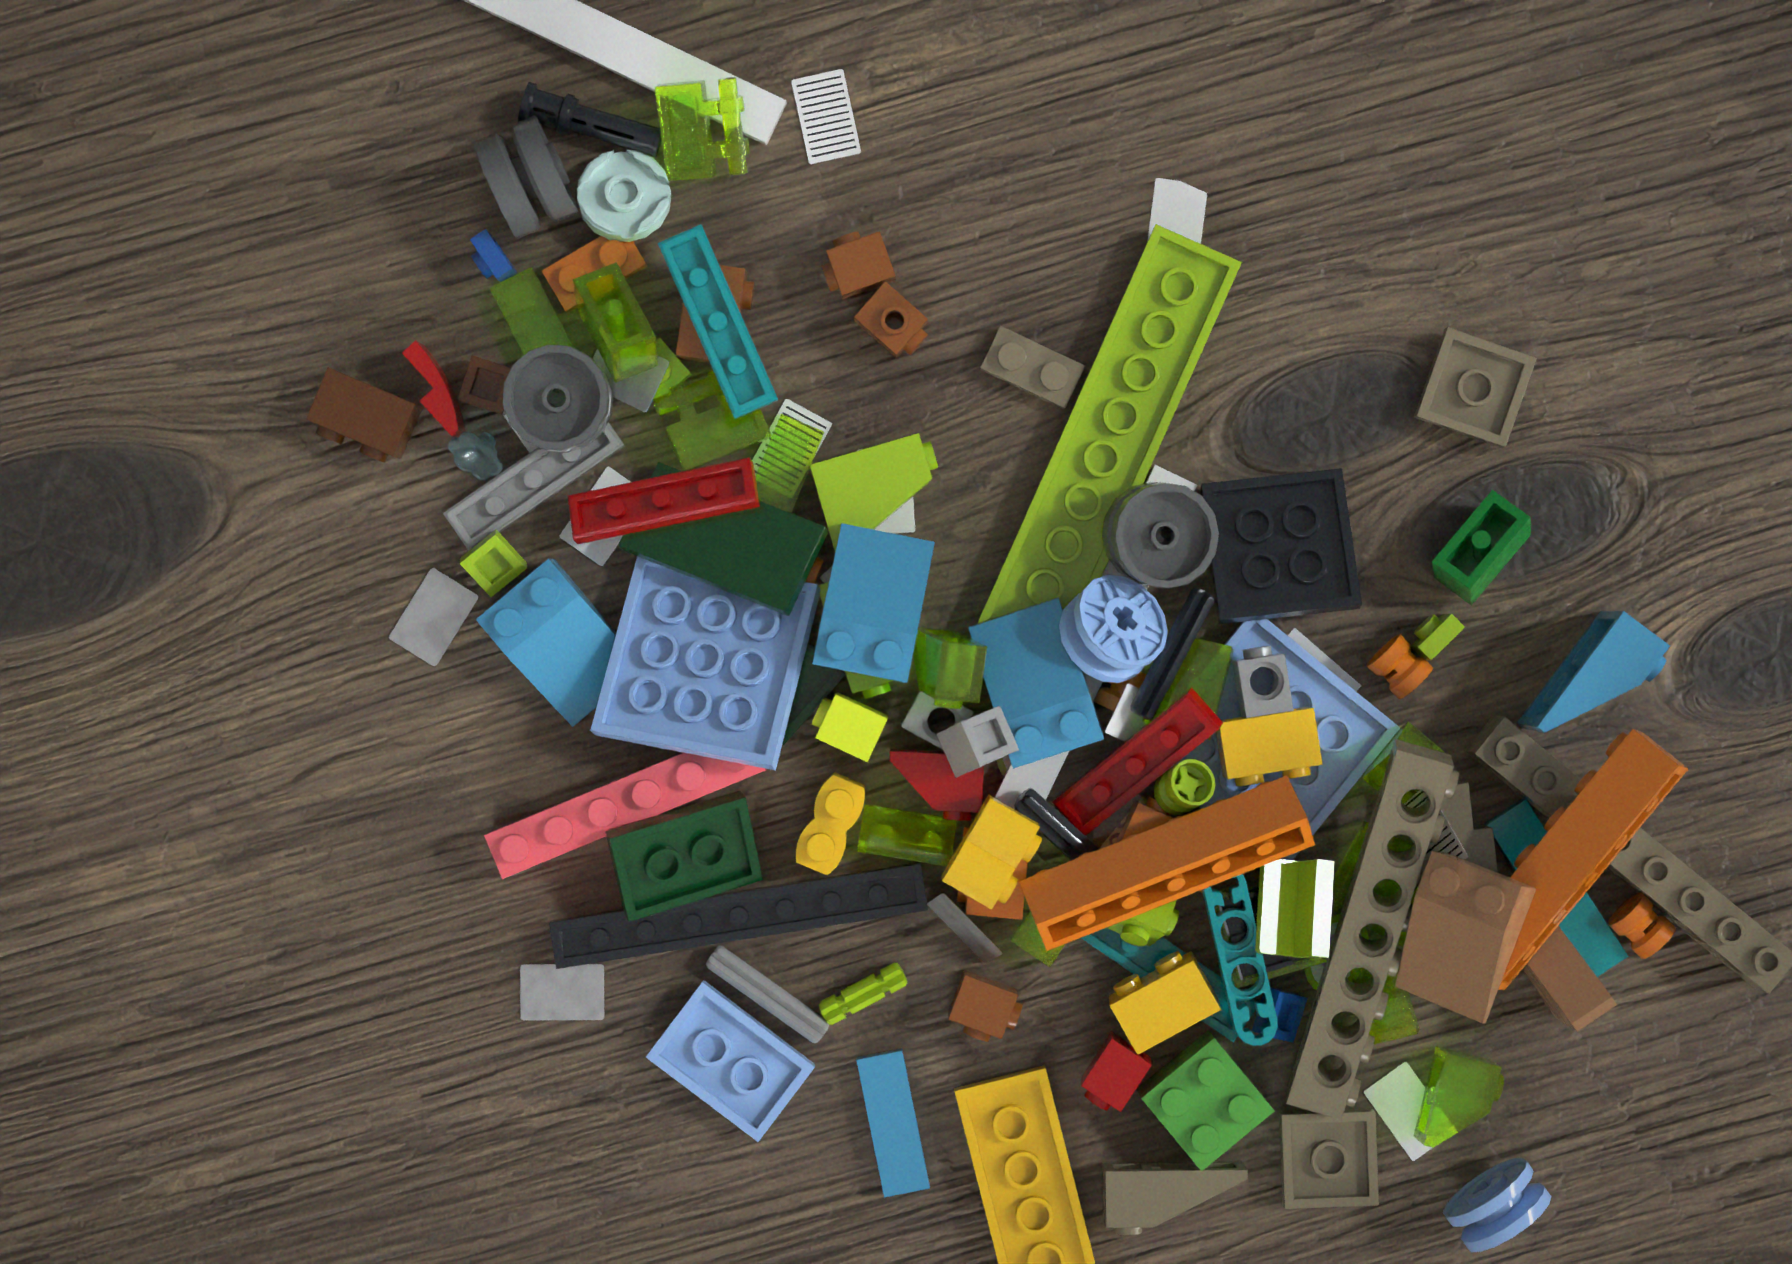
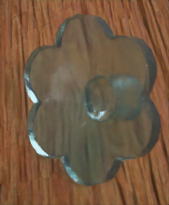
M462 432L459 437H452L448 443L449 450L455 455L454 463L463 471L471 472L480 480H488L491 475L496 476L503 469L502 463L496 457L497 451L494 447L496 440L488 433L483 432L477 437L473 433Z

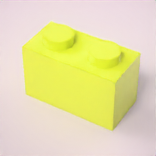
M837 692L833 701L826 697L823 698L811 724L820 728L815 737L816 739L868 762L888 720V715Z

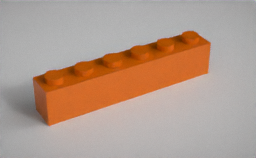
M1632 729L1628 735L1625 732L1619 734L1607 748L1605 754L1609 758L1597 772L1595 770L1589 771L1577 784L1575 792L1578 796L1567 809L1560 807L1548 819L1544 826V829L1548 831L1536 846L1534 844L1528 845L1516 858L1514 866L1517 870L1510 878L1537 889L1498 990H1505L1688 771L1686 766L1643 732Z
M1286 775L1273 781L1263 782L1251 790L1228 799L1218 800L1210 806L1188 815L1175 817L1165 824L1140 834L1127 836L1122 841L1097 851L1084 853L1078 858L1054 868L1041 870L1033 876L1019 881L1046 951H1049L1314 846L1315 843L1308 817Z

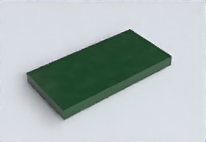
M658 462L651 478L682 471ZM759 501L760 507L626 534L622 536L618 545L623 551L790 616L825 541L828 530L823 525Z

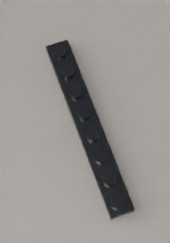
M920 862L717 894L630 922L627 920L622 909L552 920L549 922L556 969L928 911Z

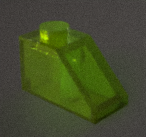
M918 627L913 656L919 691L933 698L934 705L943 708L961 709L963 702L979 703L987 646L955 630Z
M1436 1046L1413 1137L1424 1146L1433 1148L1489 1114L1493 1101L1497 1102L1503 1091L1504 1076L1500 1074L1502 1067L1488 1058Z

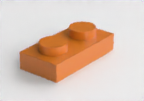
M600 236L543 269L542 273L565 312L569 313L648 265L633 241L621 242L608 240Z

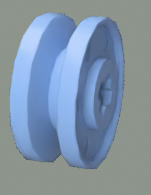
M1105 575L1092 580L1063 609L1059 623L1062 644L1070 659L1085 674L1102 682L1121 683L1134 678L1161 653L1165 647L1168 634L1165 615L1156 598L1141 584L1125 576Z
M1513 1158L1482 1172L1455 1193L1445 1205L1443 1214L1453 1227L1466 1226L1462 1231L1460 1239L1470 1252H1482L1508 1241L1530 1226L1550 1204L1551 1195L1541 1183L1528 1184L1532 1179L1534 1171L1524 1158Z

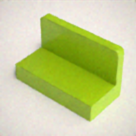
M1278 859L1260 867L1255 944L1257 953L1306 959L1329 958L1334 861Z

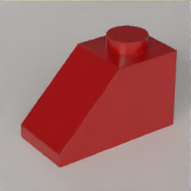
M890 749V762L933 810L943 811V819L970 821L971 812L978 813L982 806L984 766L955 778L945 752Z

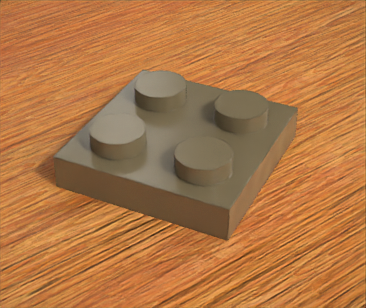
M1447 327L1443 331L1414 418L1499 448H1505L1537 358Z
M1373 1108L1345 1109L1342 1120L1312 1111L1279 1112L1282 1205L1285 1209L1379 1205L1376 1111Z

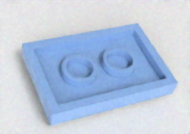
M705 980L698 986L646 1056L647 1059L757 1142L760 1141L815 1068V1064Z

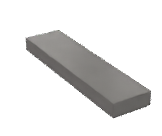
M608 422L604 432L587 447L569 453L547 451L538 447L443 514L466 548L471 550L495 529L499 533L621 450L625 445Z

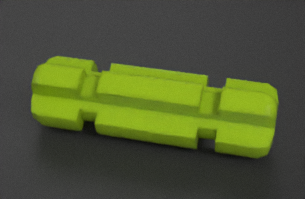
M892 963L880 970L881 974L875 976L873 973L841 990V995L838 997L833 994L819 1003V1009L825 1021L829 1025H833L845 1019L846 1013L851 1012L854 1014L884 998L886 992L894 993L907 985V978L898 963Z

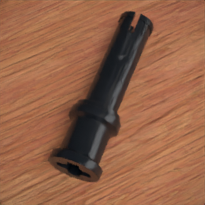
M529 82L526 86L518 114V122L535 115L540 124L555 128L558 135H570L571 131L611 144L640 151L655 158L664 133V128H657L579 104V99L575 98V95L568 93L565 97L539 90L537 84Z

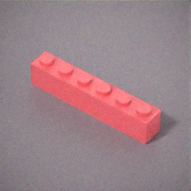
M682 752L484 835L501 878L504 879L606 837L605 831L657 816L767 769Z

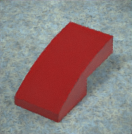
M415 340L402 354L433 387L420 402L452 437L459 439L465 434V428L453 388L436 359L422 343Z

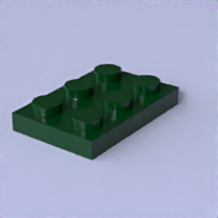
M741 790L605 831L624 915L629 922L763 880L747 801Z

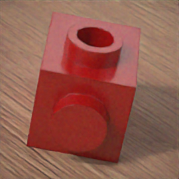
M1111 1031L1081 1077V1087L1087 1090L1084 1096L1094 1105L1105 1111H1108L1110 1106L1121 1112L1152 1066L1151 1057L1144 1052L1137 1055L1129 1042Z

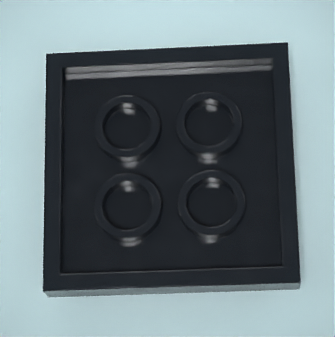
M1342 468L1201 484V496L1215 513L1219 531L1216 554L1210 563L1218 624L1361 608L1362 599Z

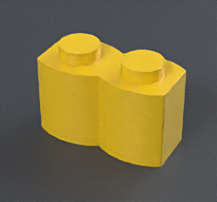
M836 772L832 773L825 780L815 801L814 817L806 824L799 837L796 847V863L825 875L830 874L837 867L845 851L847 830L855 824L863 809L865 800L864 784Z
M988 795L941 876L942 881L991 910L997 901L1005 904L1018 883V879L1012 876L1016 867L1022 859L1029 863L1041 844L1042 837L1037 835L1040 828L1039 824Z

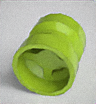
M1186 759L1174 765L1156 779L1154 785L1155 799L1165 812L1173 815H1183L1208 802L1215 790V777L1205 763L1196 759Z

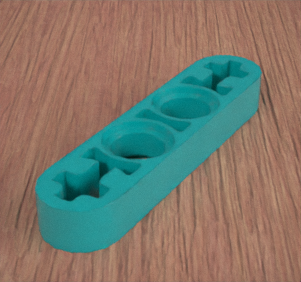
M1241 874L1233 877L1236 878V884L1229 887L1231 902L1234 904L1242 900L1243 908H1227L1216 914L1215 905L1225 906L1221 892L1216 889L1212 890L1211 886L1203 889L1202 892L1233 1028L1238 1037L1245 1043L1252 1046H1261L1268 1043L1275 1036L1278 1024L1263 954H1259L1255 950L1257 927L1246 879ZM1230 917L1242 918L1247 925L1246 936L1238 943L1226 942L1221 935V926ZM1242 963L1253 965L1258 973L1256 983L1251 988L1245 990L1236 988L1231 981L1233 969ZM1263 993L1264 1000H1254L1258 1015L1262 1018L1267 1017V1023L1260 1026V1034L1254 1035L1249 1028H1242V1023L1249 1021V1011L1245 1003L1237 1006L1236 999H1252Z

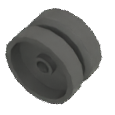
M535 115L514 124L512 127V138L519 156H513L505 139L497 133L474 142L477 157L492 193L517 239L540 228L541 220L533 200L535 198H539L546 214L556 222L578 213L576 203L568 186L570 180L554 144L552 142L549 143Z
M546 345L528 351L513 364L504 382L503 407L509 424L522 439L547 451L569 453L589 446L604 432L612 416L613 392L607 375L588 355L570 346ZM560 389L565 393L566 400L562 406L555 407L554 404L549 402V396L552 392L558 394Z
M1149 482L1132 486L1118 496L1105 515L1102 532L1106 556L1119 573L1137 583L1162 588H1173L1189 584L1204 573L1216 554L1219 537L1215 513L1201 495L1183 485ZM1164 526L1160 532L1164 541L1159 543L1156 539V532L1160 527Z

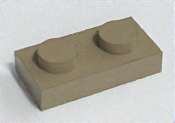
M1000 326L980 370L1065 409L1085 365Z

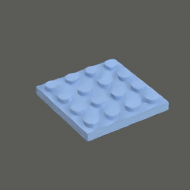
M637 556L590 731L596 736L776 770L820 596V587L818 584L805 582L790 616H787Z
M1268 619L1244 621L1235 629L1186 691L1192 687L1220 720L1241 717L1232 660L1244 659L1242 651L1244 649L1271 646L1272 654H1285L1293 709L1300 707L1314 708L1323 765L1311 766V775L1289 779L1308 817L1313 836L1398 732L1400 727ZM1260 667L1251 674L1250 685L1253 691L1257 694H1264L1271 689L1273 675L1270 670ZM1216 732L1176 763L1178 764L1186 759H1196L1205 763L1211 769L1215 777V790L1208 802L1199 806L1201 809L1210 806L1218 800L1228 799L1259 785L1236 786L1235 779H1226L1222 776ZM1282 771L1263 774L1264 782L1283 777ZM1299 852L1281 859L1293 860Z

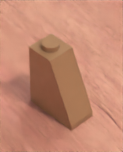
M1559 926L1523 968V971L1554 1017L1577 1032L1617 1005Z

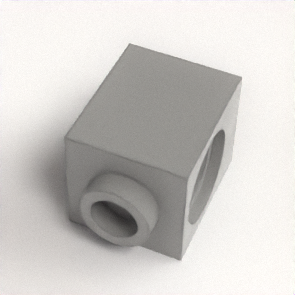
M1271 646L1244 649L1242 650L1244 659L1232 660L1241 717L1250 718L1294 711L1285 654H1272ZM1260 667L1267 668L1273 675V685L1264 694H1257L1250 685L1251 674Z
M923 684L901 727L943 749L937 733H934L928 727L927 719L930 712L939 707L949 709L955 717L954 725L971 718L974 712Z
M1000 706L937 733L955 778L1019 750Z

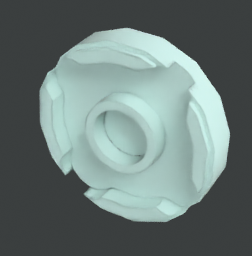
M626 149V152L614 153L613 150L602 153L587 164L578 180L577 201L582 218L594 233L608 240L631 242L645 238L661 227L670 211L671 189L666 172L654 158L640 151Z

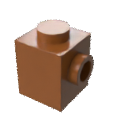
M859 231L834 239L832 241L834 248L826 250L829 262L821 265L830 292L839 289L843 300L881 287L885 281L888 284L896 281V275L880 231L862 238Z
M886 281L854 316L855 322L896 359L903 351L911 356L929 335L923 330L928 324V318Z
M964 969L948 1011V1019L965 1025L963 1033L989 1042L991 1036L1002 1039L1006 1028L1010 1030L1015 1029L1023 1004L1016 1002L1018 997L1017 989Z

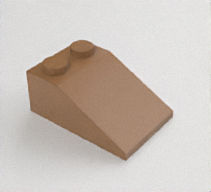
M1432 851L1414 898L1395 987L1485 1024L1537 888L1449 853Z

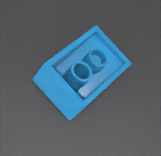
M842 523L812 664L907 683L935 542Z
M548 558L480 615L476 621L509 660L565 720L574 727L597 707L616 631L555 559Z
M1059 597L969 626L993 708L1001 707L1019 748L1018 751L1009 754L1013 769L1104 739L1103 730L1084 673L1070 659L1062 644L1059 623L1063 609Z
M1600 611L1517 724L1523 729L1545 733L1641 685L1644 680L1652 681L1664 667L1667 659L1663 655L1670 645L1625 611Z

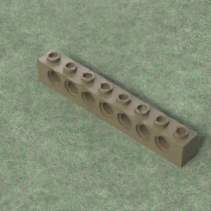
M1492 715L1464 750L1465 753L1520 798L1527 800L1528 804L1547 820L1560 807L1567 809L1578 796L1575 788L1581 778L1504 716ZM1642 828L1638 829L1607 867L1634 891L1643 893L1656 909L1752 987L1770 994L1792 967V951Z
M1397 739L1394 741L1331 942L1329 958H1326L1286 1086V1104L1342 1120L1346 1105L1354 1107L1361 1085V1080L1355 1078L1359 1063L1367 1064L1372 1053L1375 1037L1369 1035L1373 1019L1381 1021L1386 1009L1388 993L1382 991L1387 975L1395 977L1400 965L1402 949L1396 947L1401 931L1407 933L1413 907L1410 904L1415 887H1419L1428 860H1424L1429 843L1437 844L1443 830L1445 817L1438 814L1443 799L1451 800L1457 786L1459 772L1453 770L1454 764L1449 754ZM1419 789L1424 791L1428 795L1425 804L1418 808H1410L1404 805L1401 799L1409 790ZM1404 834L1411 837L1414 843L1405 852H1395L1387 846L1389 840L1395 835ZM1383 879L1394 880L1400 885L1398 891L1391 896H1381L1373 888ZM1374 923L1381 925L1386 931L1381 938L1368 940L1360 935L1361 929L1368 924ZM1354 968H1364L1372 974L1368 981L1360 984L1353 983L1346 977L1347 973ZM1344 1011L1351 1012L1358 1017L1357 1021L1348 1027L1339 1026L1332 1019L1336 1014ZM1336 1055L1343 1059L1344 1063L1339 1068L1330 1070L1322 1067L1319 1061L1325 1056Z

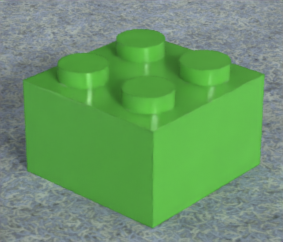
M1209 1030L1137 1088L1144 1103L1201 1172L1275 1112Z

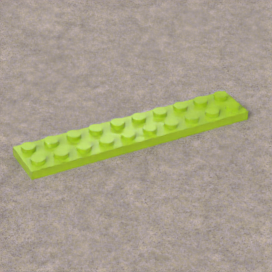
M1155 224L977 624L1058 597L1062 609H1064L1092 580L1102 577L1109 561L1102 539L1105 515L1118 496L1132 486L1144 483L1242 262ZM970 638L964 655L979 661L972 638Z

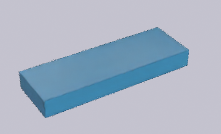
M902 1048L856 1057L884 1198L930 1189Z

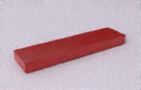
M750 457L567 495L572 536L577 544L760 507L754 463Z
M1191 687L1058 795L1052 803L1071 824L1086 836L1219 730L1223 722Z

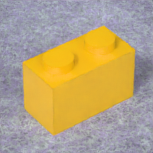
M1312 707L1294 708V711L1250 718L1221 720L1223 725L1216 731L1222 776L1226 779H1235L1236 786L1263 783V774L1282 771V776L1287 775L1288 779L1311 775V766L1323 765L1315 713Z
M1179 951L1173 952L1155 963L1154 966L1157 970L1142 978H1139L1138 974H1133L1114 985L1113 989L1115 992L1109 995V1006L1137 1055L1221 1010L1219 999L1192 951L1181 956Z

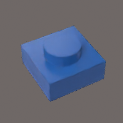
M486 229L470 239L477 249V252L472 254L471 258L486 279L494 275L498 281L504 284L518 274L495 238Z
M1270 987L1278 1024L1273 1038L1294 1043L1308 998L1294 992ZM1256 1012V1018L1251 1031L1260 1034V1026L1267 1023V1017L1262 1018Z

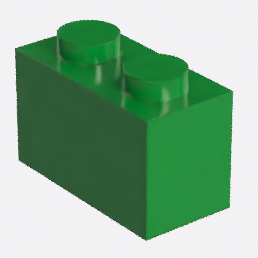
M1492 490L1432 561L1434 578L1472 606L1530 537L1531 517Z

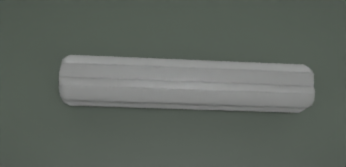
M718 946L708 958L706 966L709 970L812 1043L819 1042L828 1030L829 1024L822 1016L725 947Z

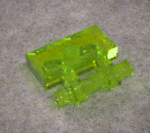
M736 77L718 79L720 98L707 99L705 80L666 83L655 86L668 181L713 178L717 174L715 158L727 157L729 175L748 173L746 155L750 154L748 138H743L740 113L745 111L743 96L738 95ZM722 115L725 140L712 141L709 116Z
M713 370L707 372V378L686 386L683 383L676 384L668 388L669 393L653 399V404L659 416L674 410L680 416L681 421L667 426L665 431L682 471L695 469L767 440L772 436L761 409L737 419L734 418ZM715 394L720 406L697 414L692 403Z

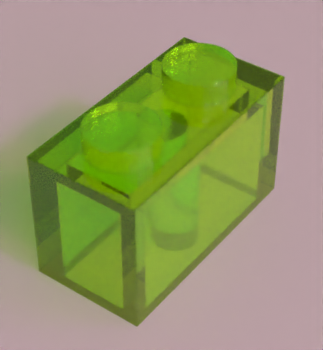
M617 262L573 279L577 310L614 382L617 383L658 366L656 336Z

